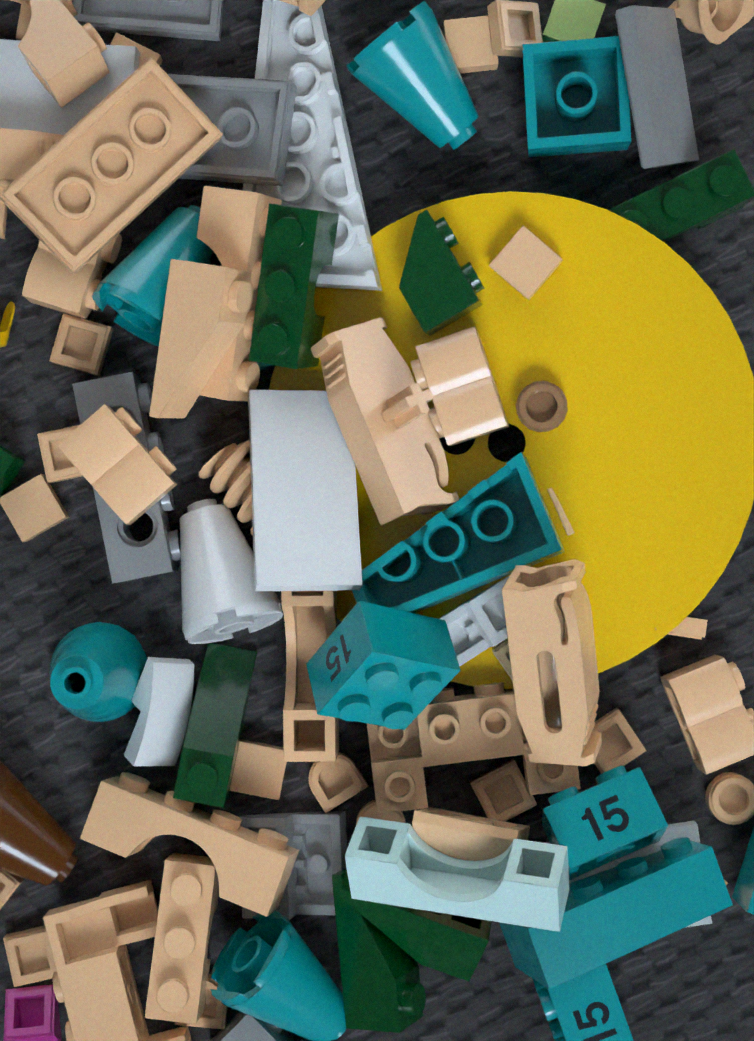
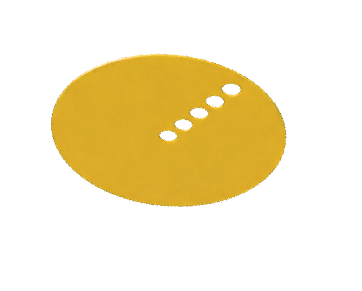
M509 191L475 194L447 200L415 211L371 236L382 291L317 287L314 293L315 312L317 315L325 316L322 338L335 331L382 317L387 325V328L384 329L385 333L407 363L414 381L417 383L411 366V361L419 359L416 346L475 326L478 330L508 424L518 427L525 436L526 446L523 455L529 463L565 550L562 554L530 567L539 568L573 559L585 563L586 572L581 583L586 589L591 604L598 674L630 660L657 643L683 622L706 597L722 575L740 542L754 501V377L744 346L736 329L711 288L691 265L665 242L636 223L595 205L545 193ZM426 209L434 221L442 217L445 218L459 242L458 245L451 248V251L460 266L467 262L471 263L485 288L476 293L482 306L431 336L424 333L399 289L417 216ZM522 226H525L563 259L530 300L526 299L489 266ZM320 357L316 367L292 369L275 365L269 390L326 391ZM547 381L553 383L563 391L567 399L568 410L565 419L557 428L551 431L536 432L530 430L521 423L517 415L516 402L518 396L527 385L533 382ZM433 399L427 403L429 409L435 407ZM490 433L475 438L471 449L463 454L454 455L444 450L449 478L448 485L441 488L447 493L457 492L459 499H461L469 490L484 479H488L506 465L507 462L496 459L490 453L488 448ZM356 468L361 569L366 568L399 542L406 540L426 525L427 521L450 506L432 514L400 516L386 524L380 525ZM551 487L575 532L567 536L547 489ZM508 576L415 614L438 619ZM352 590L337 591V618L341 622L357 604ZM489 647L461 665V671L451 680V682L469 686L504 682V689H514L513 681L492 652L494 647Z

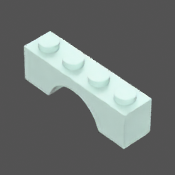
M359 817L345 853L352 899L560 932L569 893L568 846L513 839L508 849L499 856L479 861L462 860L445 855L429 846L418 836L409 823Z

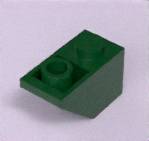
M426 209L417 216L399 289L424 333L431 336L482 306L476 293L485 288L471 263L467 262L460 266L451 248L458 245L459 242L445 218L442 217L434 221Z

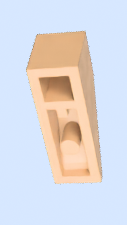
M171 259L149 413L150 417L185 418L244 325L245 314L252 302L251 272Z

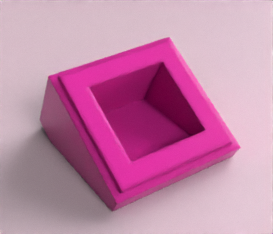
M53 984L6 989L3 1041H62L59 1007Z

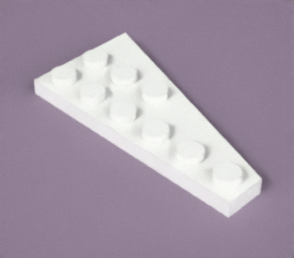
M263 0L255 79L292 81L297 86L283 186L243 183V191L257 192L282 200L281 205L338 213L339 218L332 265H325L321 269L315 287L382 291L322 5L312 16H309L299 11L298 6L279 0Z

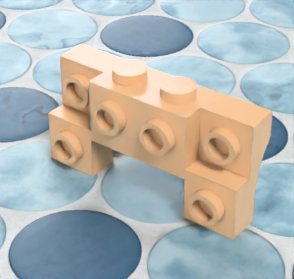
M504 682L474 685V694L454 696V688H444L405 730L389 729L384 726L367 723L377 814L428 808L423 767L522 755L526 789L529 795L560 792L574 786L577 789H581L578 766L533 763L524 757V746L527 739L517 716L514 689L504 690Z
M151 880L104 891L99 897L50 909L43 916L56 967V972L53 973L52 978L54 993L59 1003H65L69 1021L65 1024L66 1041H192L188 1026L152 1035L148 1033L126 944L155 937L158 906Z

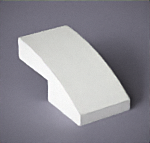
M509 576L438 618L445 620L459 666L489 647H494L508 638L502 588Z
M148 657L131 700L141 711L124 756L133 766H175L185 737L193 696L194 664L189 659Z

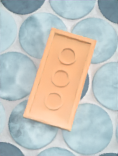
M150 57L0 193V199L75 275L222 138L223 133L155 60Z

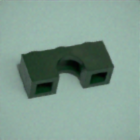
M735 149L625 201L609 209V211L636 223L663 242H667L692 228L697 227L701 229L742 209L754 198V188Z
M269 203L249 361L292 369L318 366L319 358H314L310 348L322 339L325 316L317 315L315 312L314 293L321 269L325 265H332L339 218L338 213Z

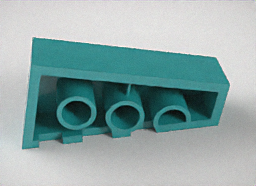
M520 452L508 461L504 467L488 479L481 481L445 511L435 515L425 523L426 525L406 540L399 542L362 570V587L360 590H352L356 603L363 601L417 613L508 576L513 572L516 565L532 566L564 553L565 550L529 463L523 453Z
M688 837L673 839L664 843L660 847V851L644 857L625 860L616 867L569 883V893L560 932L499 922L515 967L550 990L732 906L733 903L712 846L691 841Z

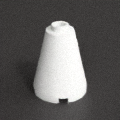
M204 499L190 504L187 507L188 513L180 518L182 632L184 633L185 640H188L190 644L224 641L234 638L233 632L248 628L249 633H252L279 621L283 617L281 603L275 591L255 592L254 553L230 509L222 504L217 505L215 499Z

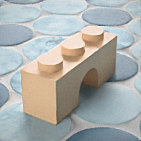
M173 853L165 859L145 1018L197 1024L205 1009L206 987L211 959H207L212 919L217 909L219 897L218 876L210 857Z

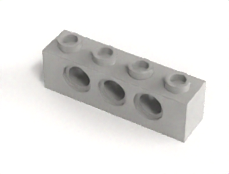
M128 372L72 384L80 425L104 404L111 407L114 412L123 407L143 429L136 437L145 448L151 451L157 446L164 453L159 432L151 433L147 413H150L152 391L148 382L141 384L138 375ZM93 487L112 584L179 571L177 560H181L179 530L171 531L167 511L174 510L172 490L145 512L153 521V532L146 540L138 541L132 536L130 525L125 524Z

